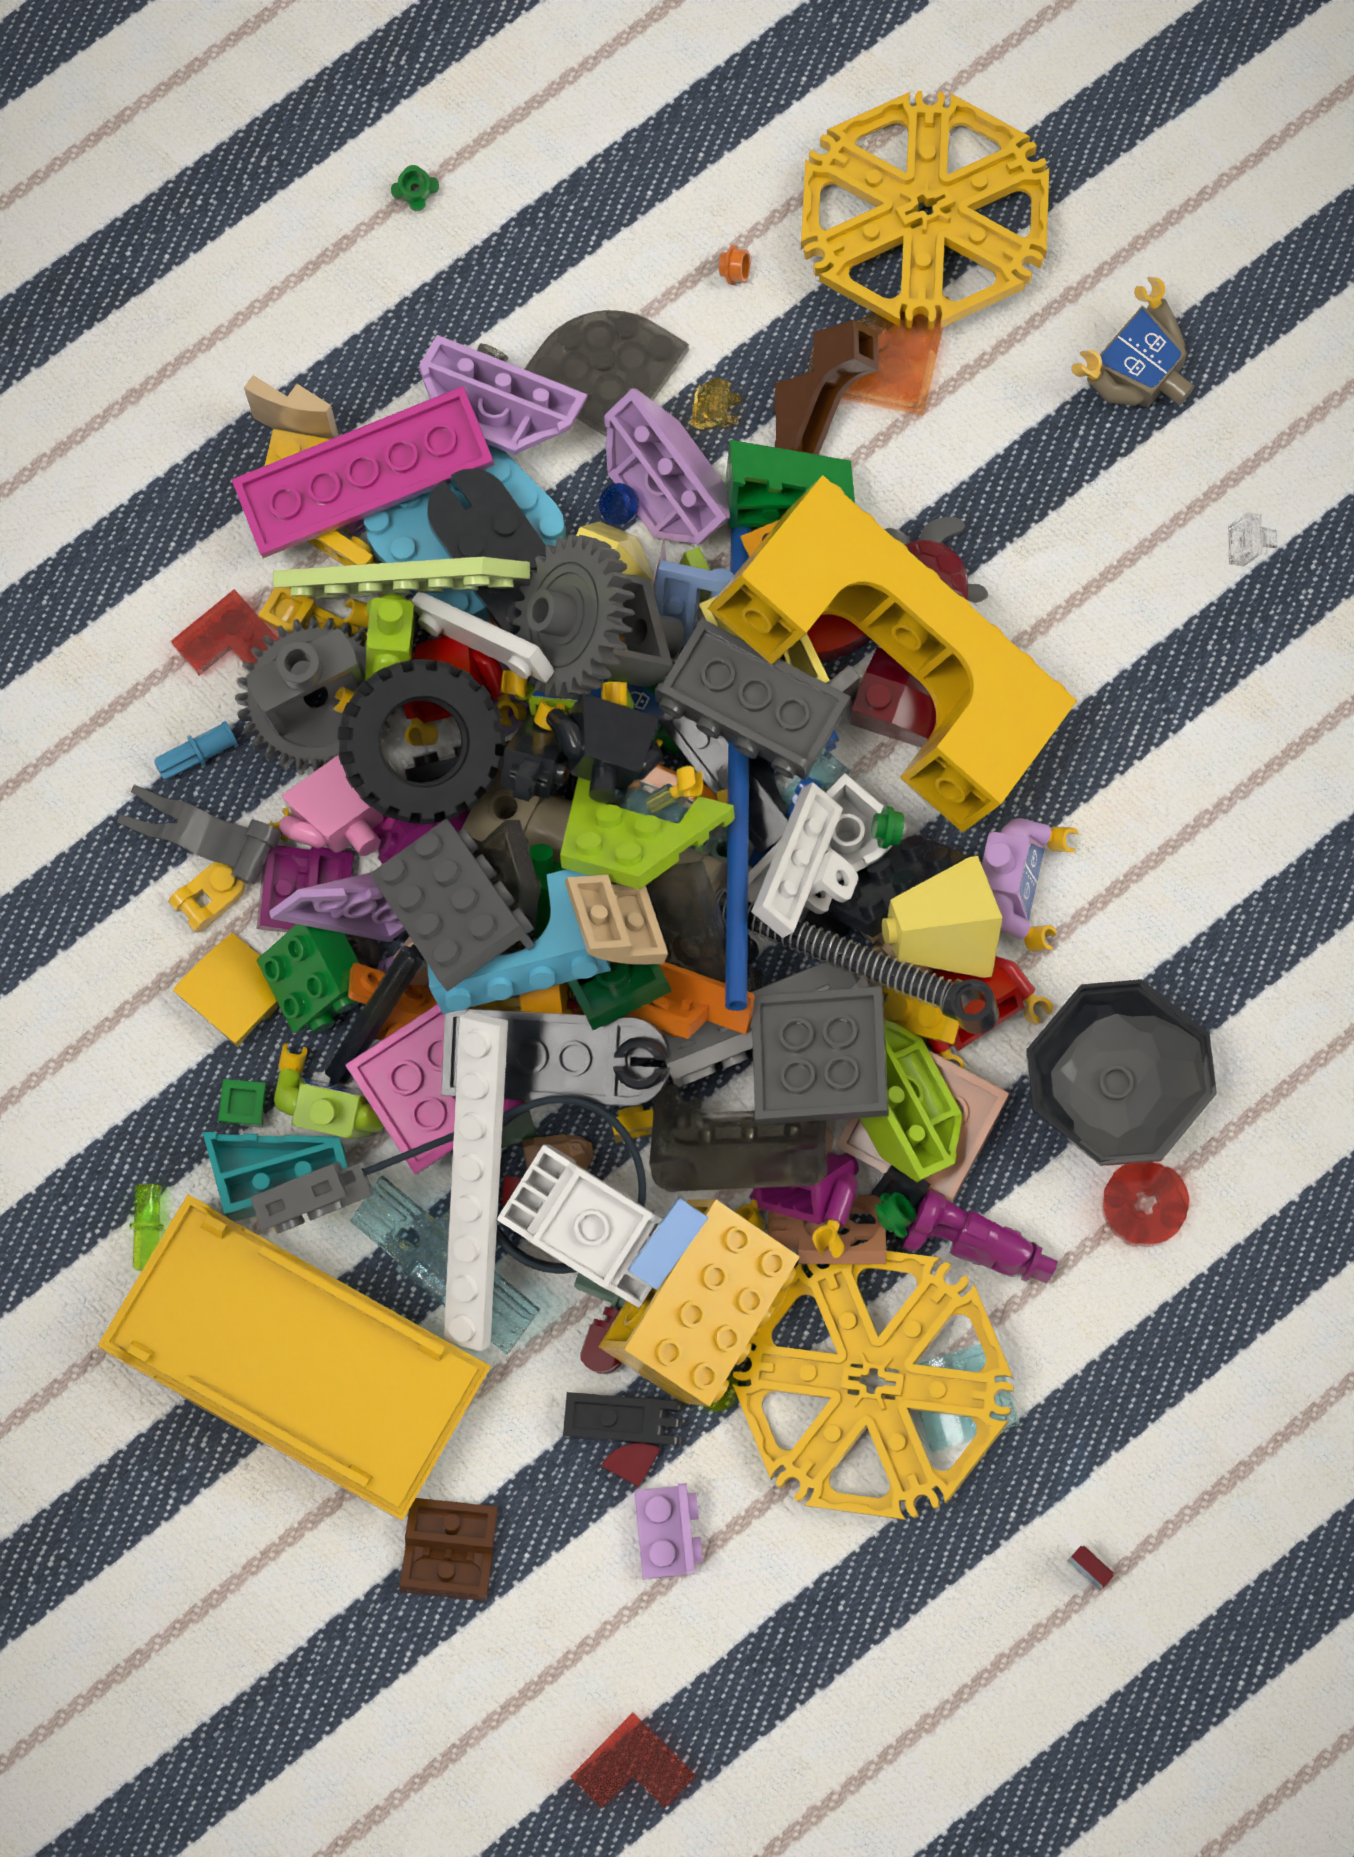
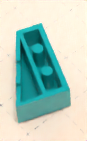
M203 1132L224 1214L234 1222L257 1215L250 1199L251 1196L333 1163L340 1162L342 1169L349 1167L345 1148L339 1137L302 1135L258 1136L257 1134L245 1133L243 1135Z

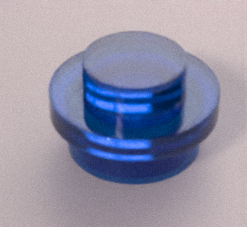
M614 483L604 489L599 499V509L602 516L612 524L623 525L629 523L636 517L639 510L638 494L627 484Z

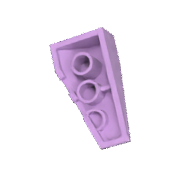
M370 873L298 889L269 911L271 919L386 942H390L405 931V928L375 884Z

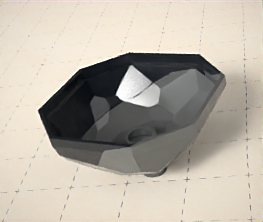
M1142 979L1081 984L1026 1049L1032 1111L1099 1166L1162 1161L1217 1094L1210 1033Z

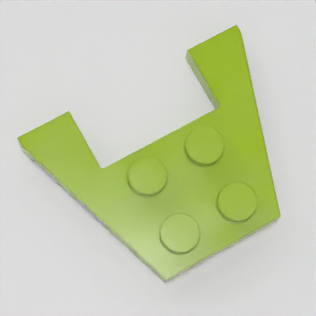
M578 777L560 853L561 866L564 869L589 876L609 875L611 882L640 890L679 861V854L689 846L699 847L710 839L709 832L719 824L726 827L735 819L734 805L698 796L679 823H673L653 815L636 813L612 804L607 805L608 802L592 800L589 797L590 781Z

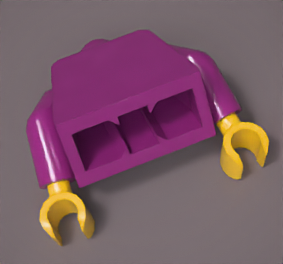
M810 1148L754 1168L755 1187L749 1195L752 1201L750 1204L740 1206L735 1210V1213L762 1231L765 1229V1222L758 1214L761 1209L816 1224L826 1221V1225L815 1230L812 1240L820 1256L824 1254L825 1248L829 1245L832 1256L838 1258L842 1255L845 1248L838 1230L839 1227L845 1226L858 1191V1181L855 1177L859 1172L858 1162L855 1157L848 1153L836 1155Z

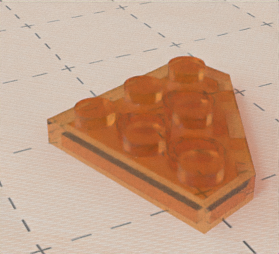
M903 311L900 314V327L874 312L869 313L857 322L878 331L879 371L867 374L855 381L846 390L841 399L924 416L943 328L940 329V313H936V324L933 329H928V318L923 314L914 316L912 328H907L905 325V312ZM812 353L807 373L814 371Z

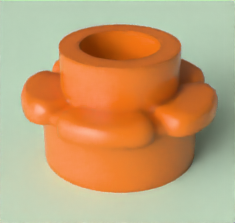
M733 244L727 252L721 253L719 258V274L721 277H725L728 284L735 285L736 282H746L748 280L751 265L749 251L747 249H738V246Z

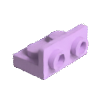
M681 1483L673 1487L634 1490L643 1580L695 1575L694 1564L703 1563L701 1537H692L690 1520L699 1519L696 1493H687V1483Z

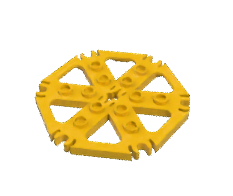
M917 91L915 106L912 107L910 105V92L827 129V135L822 134L820 137V147L829 151L827 154H818L813 150L809 152V161L805 159L801 250L803 249L805 260L813 256L823 258L822 261L813 264V273L815 276H819V282L899 327L902 311L905 312V325L907 328H912L914 316L923 314L928 318V329H933L936 324V313H940L941 329L1024 290L1025 284H1030L1032 281V272L1025 269L1023 265L1033 264L1035 267H1042L1043 258L1046 259L1049 168L1046 169L1047 162L1045 158L1037 162L1027 160L1028 157L1036 154L1037 145L1035 142H1030V136L950 93V105L946 108L943 92H938L937 102L934 105H926L922 101V91ZM891 124L903 125L908 131L906 173L855 145L860 138ZM965 126L999 146V151L947 174L949 132L952 128ZM827 185H837L875 206V208L828 230H823L819 225L820 193ZM1013 192H1024L1031 199L1030 232L1023 238L974 210ZM924 203L926 207L932 206V214L927 215L924 211L918 212V204ZM903 244L901 291L895 298H883L850 278L849 271L853 266ZM944 245L992 271L996 277L995 282L991 286L959 301H950L945 298L942 292Z
M886 1251V1264H830L826 1269L818 1268L817 1264H807L809 1270L813 1273L810 1278L804 1272L803 1264H798L795 1268V1277L785 1290H780L771 1305L774 1306V1311L770 1319L763 1327H757L749 1342L757 1347L755 1351L750 1349L747 1358H750L752 1362L750 1370L744 1373L733 1371L735 1379L740 1382L751 1381V1385L740 1387L733 1384V1387L769 1478L773 1480L775 1474L782 1467H785L786 1470L777 1477L776 1485L782 1489L788 1480L792 1478L798 1479L800 1489L793 1498L799 1503L809 1495L810 1488L814 1489L810 1500L804 1506L906 1520L901 1509V1502H905L907 1512L913 1518L919 1516L915 1508L917 1498L927 1496L932 1507L938 1509L940 1508V1500L933 1490L939 1487L947 1504L1009 1423L1008 1420L998 1421L990 1417L992 1413L998 1416L1011 1415V1408L998 1406L995 1402L996 1395L999 1392H1014L1012 1384L1004 1381L996 1382L995 1380L998 1377L1014 1379L975 1284H973L971 1290L966 1295L960 1297L959 1294L968 1288L970 1280L964 1275L957 1284H947L945 1276L952 1268L947 1261L939 1266L936 1276L932 1275L935 1266L941 1261L940 1257ZM866 1269H879L913 1275L917 1281L916 1289L878 1336L857 1284L859 1274ZM809 1295L816 1299L837 1354L778 1347L774 1344L772 1340L773 1330L799 1297ZM964 1315L971 1320L986 1356V1363L983 1369L978 1372L916 1365L952 1317ZM852 1365L863 1366V1369L852 1367ZM887 1369H890V1370H898L899 1372H898V1373H893V1372H886V1371H887ZM871 1370H878V1376L889 1383H896V1386L876 1387L875 1394H869L866 1385L850 1379L869 1377ZM849 1391H857L859 1392V1395H852L848 1393ZM772 1392H781L830 1399L793 1449L783 1450L777 1445L762 1408L766 1395ZM883 1395L895 1396V1400L883 1399ZM909 1410L968 1417L975 1422L977 1427L975 1437L950 1469L938 1471L932 1467ZM866 1428L869 1430L890 1482L888 1493L880 1498L838 1493L830 1485L831 1474Z

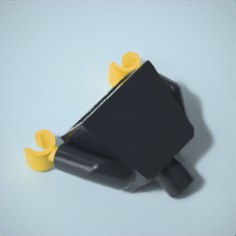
M586 693L580 696L567 711V714L564 712V704L558 703L555 708H552L545 701H540L534 722L543 729L554 731L564 755L568 757L569 772L573 776L590 781L589 797L597 802L612 801L615 797V789L619 791L626 790L634 780L645 779L663 760V754L660 749L663 741L660 739L652 740L658 724V717Z

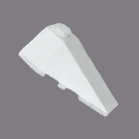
M844 773L826 792L843 810L825 854L835 850L857 872L880 860L893 845H889L887 849L879 848L877 839L871 837L873 817L875 813H881L884 806ZM905 824L903 829V835L908 830V827ZM780 841L748 873V898L751 903L757 899ZM836 873V879L839 882L843 878L839 873Z

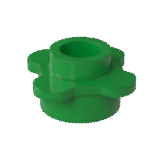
M417 165L407 166L400 174L398 182L393 183L391 186L392 196L395 199H403L409 203L410 209L413 211L423 210L426 206L425 201L431 194H435L439 190L438 180L435 177H429L427 172ZM413 185H417L419 189L417 191H413L411 187Z
M898 1192L892 1195L883 1193L880 1196L881 1203L875 1205L877 1218L886 1230L894 1232L900 1238H904L908 1234L906 1228L910 1227L917 1218L916 1211L904 1195Z

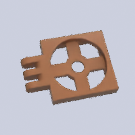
M856 1195L849 1214H871L875 1218V1224H856L850 1220V1215H848L845 1226L842 1228H847L849 1232L839 1235L845 1248L842 1255L838 1258L832 1256L829 1245L825 1248L824 1254L820 1256L812 1240L815 1230L827 1223H806L804 1220L770 1211L767 1214L768 1235L789 1250H798V1256H800L798 1264H886L885 1228L880 1224L875 1211V1205L881 1203V1199L876 1195ZM857 1240H868L865 1243L851 1246Z

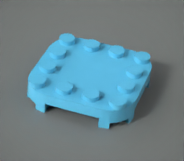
M487 444L495 465L484 469V471L491 473L502 482L544 544L556 547V540L558 538L567 539L563 514L556 503L505 451ZM448 484L464 509L466 510L471 507L463 494L455 491L451 484ZM432 491L364 518L367 539L378 563L450 559L428 524L427 508ZM443 588V592L426 593L485 622L490 621L489 613L473 590L456 591L453 588ZM409 590L414 596L418 593V590Z

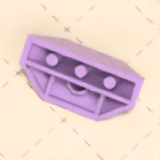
M436 335L419 364V371L429 399L464 386L486 443L513 455L570 430L587 400V394L439 335Z
M632 388L604 415L605 427H607L606 454L608 475L654 538L663 539L664 537L665 540L703 544L730 519L726 484L680 421L639 390Z

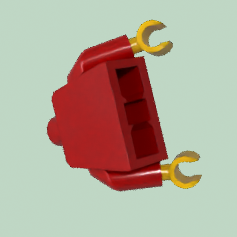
M443 634L441 638L422 642L415 648L413 660H439L450 663L451 666L465 670L473 676L476 682L484 685L491 694L490 699L492 702L495 698L498 701L497 706L502 716V719H500L502 725H512L508 718V710L510 708L513 709L517 720L524 721L526 719L527 711L525 706L520 702L511 701L508 694L500 692L503 670L496 659ZM413 701L404 704L406 719H411L412 724L406 729L405 739L412 746H422L423 743L425 745H435L438 741V730L429 722L453 716L446 709L432 702Z
M995 957L992 977L982 978L931 968L933 971L929 973L930 975L936 973L937 978L943 976L945 981L951 979V983L956 979L962 981L975 979L986 983L992 990L999 1008L998 1021L993 1028L1024 1009L1025 1019L1030 1024H1040L1039 1017L1033 1012L1034 1004L1040 1005L1047 1015L1053 1011L1051 1001L1045 997H1036L1034 994L1035 987L1014 961ZM978 999L972 1000L965 1006L964 1012L976 1014L982 1011L986 1002ZM959 1025L954 1044L932 1039L927 1040L933 1053L946 1060H954L959 1067L964 1069V1062L957 1055H952L950 1048L954 1046L959 1051L985 1033H968Z

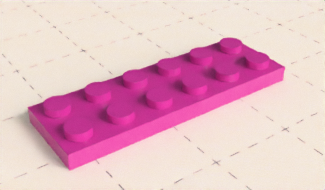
M462 386L231 480L262 558H266L430 492L442 480L450 484L451 474L463 469L484 470L494 466L495 463L466 390Z

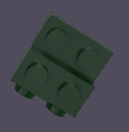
M610 961L611 971L596 974L590 978L567 982L593 1031L672 992L659 964H626Z

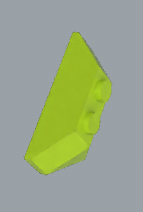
M885 1019L889 1116L860 1118L879 1156L914 1181L919 1182L955 1164L957 1155L955 1152L959 1140L962 1112L922 1038L900 1025Z

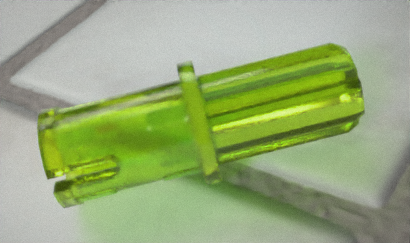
M138 1184L134 1186V1223L129 1224V1229L134 1231L132 1266L137 1271L143 1270L159 1243L160 1231L164 1230V1225L160 1223L162 1186L155 1184Z

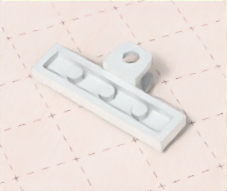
M813 782L803 787L800 791L751 911L782 938L794 932L804 905L811 911L822 914L829 910L828 907L832 898L839 902L851 899L858 881V874L855 869L835 850L825 854L843 808ZM836 873L842 876L844 886L838 883ZM821 892V898H818L815 894Z

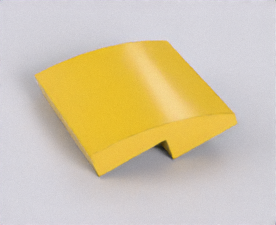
M233 932L207 953L172 989L178 997L237 1047L264 1017L268 1019L279 1007L256 961L260 955Z

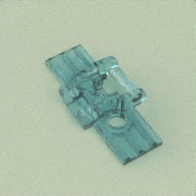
M382 1175L372 1188L375 1195L364 1199L350 1219V1222L399 1263L396 1272L401 1276L407 1274L445 1307L446 1285L438 1278L442 1279L445 1283L447 1282L450 1209L437 1222ZM403 1228H414L420 1236V1242L413 1245L403 1239ZM496 1241V1251H497L501 1246H500V1245L497 1243V1241ZM418 1260L421 1261L426 1267H428L433 1272V1274L428 1269H426L421 1263H419ZM494 1270L491 1342L507 1355L541 1309Z

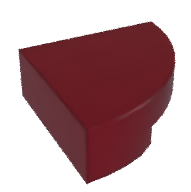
M645 1443L628 1444L608 1455L601 1464V1467L640 1488L658 1456L660 1448Z

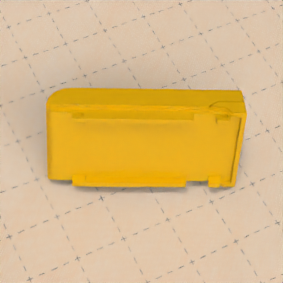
M189 1194L185 1197L97 1345L112 1358L401 1521L406 1516L491 1367L223 1216Z

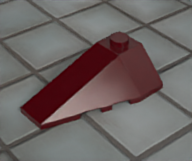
M877 647L865 671L854 702L850 725L922 748L931 736L936 723V710L933 699L920 681L886 651Z

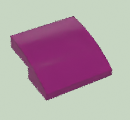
M277 845L276 849H270L262 870L256 929L288 932L296 924L271 919L269 911L298 889L351 877L354 852L342 850L335 853L330 848H316L313 846L309 850Z

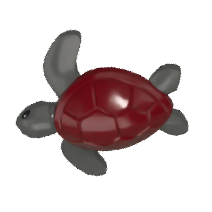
M956 517L935 519L923 528L919 540L911 542L910 538L900 530L894 528L884 529L893 538L901 541L908 548V551L927 568L934 570L940 579L959 596L973 603H979L988 598V591L984 586L968 584V576L961 558L952 549L942 544L945 540L962 533L966 529L962 520Z

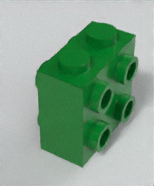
M296 924L256 960L293 1034L310 1029L313 1034L325 1031L336 1023L334 1019L336 1015L346 1012L359 1004V1002L348 997L350 969L354 963H359L344 933Z

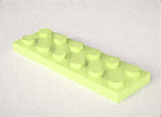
M470 557L274 570L273 587L290 589V596L292 597L316 596V599H339L341 595L349 594L350 597H373L374 593L383 592L384 595L389 593L406 595L409 594V590L439 593L443 592V588H453L456 591L478 590V586L504 589L513 588V580L530 579V562L489 557Z

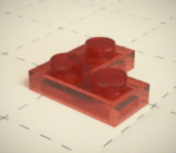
M233 589L170 642L172 647L200 676L230 650L242 663H257L258 661L253 656L251 649L253 647L263 651L268 649L263 636L268 635L275 641L280 639L262 619L258 618L254 610Z
M632 1712L570 1777L603 1809L633 1777L666 1808L690 1784L696 1775Z

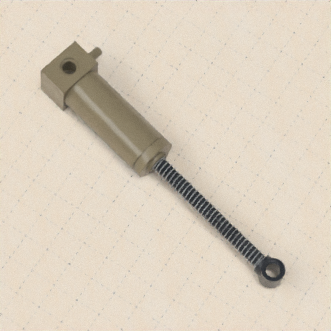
M502 768L498 769L494 778L496 782L490 791L485 792L479 799L480 802L471 809L462 829L465 828L480 848L474 852L476 857L483 854L491 866L501 869L505 864H514L522 853H526L531 846L545 844L553 849V861L561 863L560 853L573 801L559 796L556 789L549 799L533 796L528 802L513 798V790L499 786ZM688 847L679 854V861L646 885L657 921L661 924L699 938L708 931L715 919H723V922L726 923L727 863ZM748 898V932L752 931L754 935L760 934L761 938L767 937L768 941L775 940L776 944L782 943L783 947L789 946L791 950L797 949L798 953L804 952L805 956L812 955L813 959L819 958L820 962L827 961L828 965L834 964L835 968L842 967L844 972L849 970L850 974L857 973L859 978L864 976L867 981L872 979L874 984L879 982L882 987L887 985L889 990L894 988L896 993L902 991L904 996L910 994L911 999L917 997L919 1002L925 1000L926 1005L932 1003L934 1008L940 1007L944 1016L957 1020L960 1027L968 1033H985L992 1029L998 1021L999 1008L990 987L981 980L970 979L962 981L956 979L953 983H951V979L945 981L943 976L937 978L936 973L930 975L928 970L922 972L920 967L917 969L913 968V964L907 966L905 961L902 963L898 962V958L892 960L890 955L885 957L883 952L878 954L875 949L872 951L868 950V946L863 948L860 943L857 945L853 944V940L848 942L845 937L840 939L838 934L833 936L830 931L825 933L823 928L818 930L815 925L808 926V922L801 923V919L798 920L799 922L794 932L782 938L751 912L755 901L751 903ZM978 999L986 1002L982 1011L976 1014L964 1012L965 1006L972 1000Z

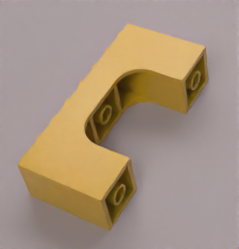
M823 475L787 510L707 608L771 665L807 633L820 615L831 614L843 617L869 636L924 685L935 705L936 723L934 730L900 778L962 833L1002 804L1078 701L1067 692L1063 684L1050 677L1035 663L1030 655L1022 652L997 626L989 623L980 615L968 600L954 592L940 579L934 570L927 568L908 551V548L901 541L896 540L884 530L872 515L858 507L844 494L839 486L831 483Z

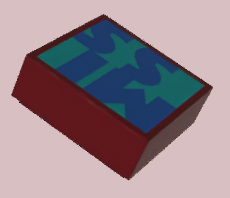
M1080 1546L1067 1560L1099 1590L1103 1589L1114 1577V1572L1085 1546Z

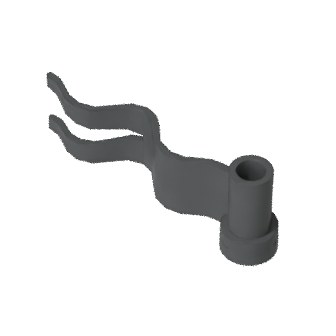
M133 785L131 793L159 811L174 817L178 822L154 824L119 815L117 820L118 824L145 836L172 842L200 857L234 868L231 873L232 877L253 886L270 849H276L282 835L281 831L261 821L251 819L247 828L221 820L186 802L161 797L137 785Z

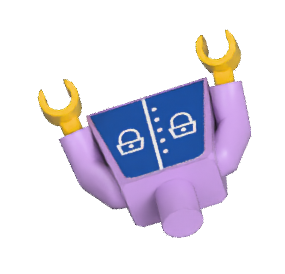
M1018 818L1006 824L1002 828L1001 833H989L982 867L1003 917L1001 930L1017 939L1024 938L1025 945L1029 951L1053 950V947L1046 943L1045 937L1057 935L1054 926L1031 927L1029 921L1045 850L1043 845L1047 844L1051 851L1074 852L1075 848H1069L1066 845L1067 834L1078 835V831L1072 827L1053 826L1050 828L1046 824Z

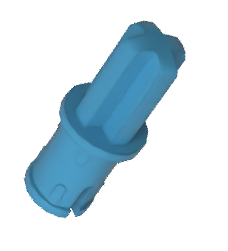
M224 721L222 724L195 738L189 735L187 742L156 757L154 763L161 777L164 780H168L199 763L202 766L206 765L205 760L232 746L238 745L228 723Z

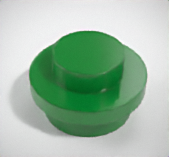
M884 806L881 813H875L872 820L871 837L877 839L879 848L887 849L889 845L898 846L900 844L904 829L903 813L894 811L892 806Z

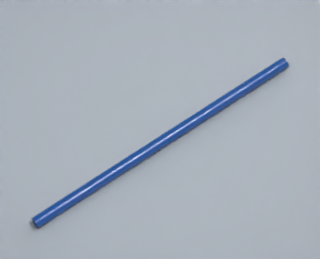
M731 528L730 571L734 575L749 558L740 536L751 532V528ZM728 740L727 804L734 805L735 819L727 826L725 1007L729 1010L740 1011L747 1007L749 757L738 752L733 747L734 743Z

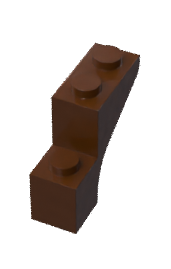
M855 320L813 332L814 350L812 359L814 371L775 383L776 448L819 455L843 394L861 377L879 371L878 331Z

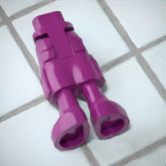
M928 1189L924 1198L921 1199L916 1209L917 1218L908 1227V1234L904 1237L902 1248L912 1252L920 1249L930 1237L942 1238L952 1242L949 1251L951 1255L976 1265L985 1266L1009 1277L1021 1274V1280L1025 1282L1032 1277L1047 1284L1058 1264L1057 1260L1041 1254L1043 1248L1035 1242L1027 1240L1018 1230H1013L1007 1226L1002 1227L970 1209L967 1213L948 1201L943 1194Z

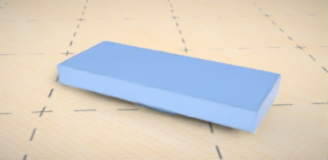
M678 1197L630 1264L628 1271L658 1290L708 1217Z

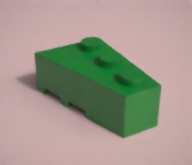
M730 440L725 478L730 519L727 520L728 528L763 527L780 520L787 510L822 475L831 483L839 486L844 494L855 503L851 460Z

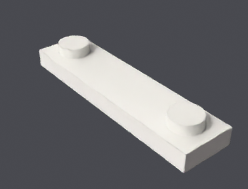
M418 592L411 600L414 602V610L420 616L418 619L419 625L431 635L438 636L441 633L506 664L515 674L524 679L532 676L546 683L555 672L537 645L424 592Z

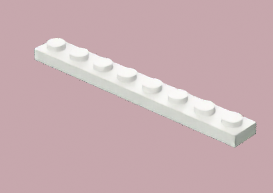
M468 1011L460 1016L444 1340L451 1344L483 1352L491 1343L508 1021Z

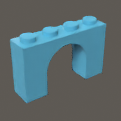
M567 869L547 874L551 907L550 920L543 934L534 942L536 946L529 951L525 948L512 954L496 956L448 992L427 964L429 988L442 1013L462 1011L468 1007L496 1000H505L511 996L538 989H547L561 983L590 978L596 974L611 971L610 961L588 955L565 885L567 877L589 875Z

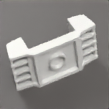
M543 1144L497 1220L535 1246L640 1308L652 1289L649 1284L629 1272L628 1267L662 1221L664 1215L654 1209L650 1211L576 1165L575 1160L551 1145Z

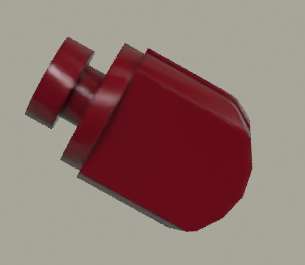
M605 1306L602 1314L606 1316L605 1321L593 1320L580 1352L581 1361L587 1368L606 1375L616 1373L622 1365V1362L598 1347L620 1312Z

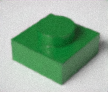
M223 1079L218 1122L224 1125L263 1128L267 1084L263 1082Z

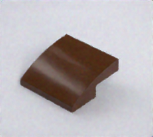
M415 1498L408 1513L405 1551L399 1584L400 1592L487 1602L498 1506Z

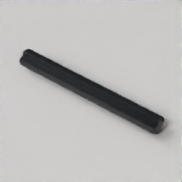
M412 944L411 947L402 946L327 1065L325 1074L330 1078V1083L336 1085L338 1082L347 1083L351 1073L345 1065L368 1050L423 964L424 958L415 944Z

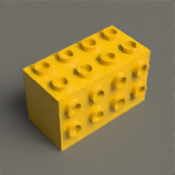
M695 1199L688 1200L687 1203L705 1214L708 1219L658 1290L652 1287L640 1308L628 1301L625 1302L598 1347L678 1401L710 1407L712 1402H718L726 1392L729 1385L727 1377L733 1367L741 1364L749 1354L752 1346L749 1341L757 1327H763L770 1319L774 1311V1306L771 1304L778 1292L785 1290L794 1279L796 1274L794 1266L800 1256L718 1200Z

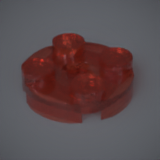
M1154 1162L1125 1164L1113 1173L1103 1190L1101 1205L1107 1226L1125 1244L1133 1247H1154L1169 1241L1180 1230L1186 1220L1189 1208V1194L1183 1179L1170 1167ZM1143 1192L1147 1198L1155 1197L1157 1203L1152 1206V1214L1146 1215L1143 1210L1137 1211L1134 1204L1138 1202V1193Z

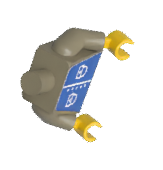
M1147 277L1152 287L1151 294L1148 295L1143 286H1136L1134 290V295L1138 300L1149 303L1147 309L1141 306L1100 355L1094 350L1081 351L1080 356L1086 360L1087 366L1085 367L1082 363L1072 364L1071 371L1078 377L1088 376V383L1108 403L1130 406L1139 404L1143 407H1149L1162 392L1178 405H1181L1194 389V385L1179 374L1187 355L1185 351L1186 344L1167 301L1162 298L1165 293L1163 281L1157 277Z

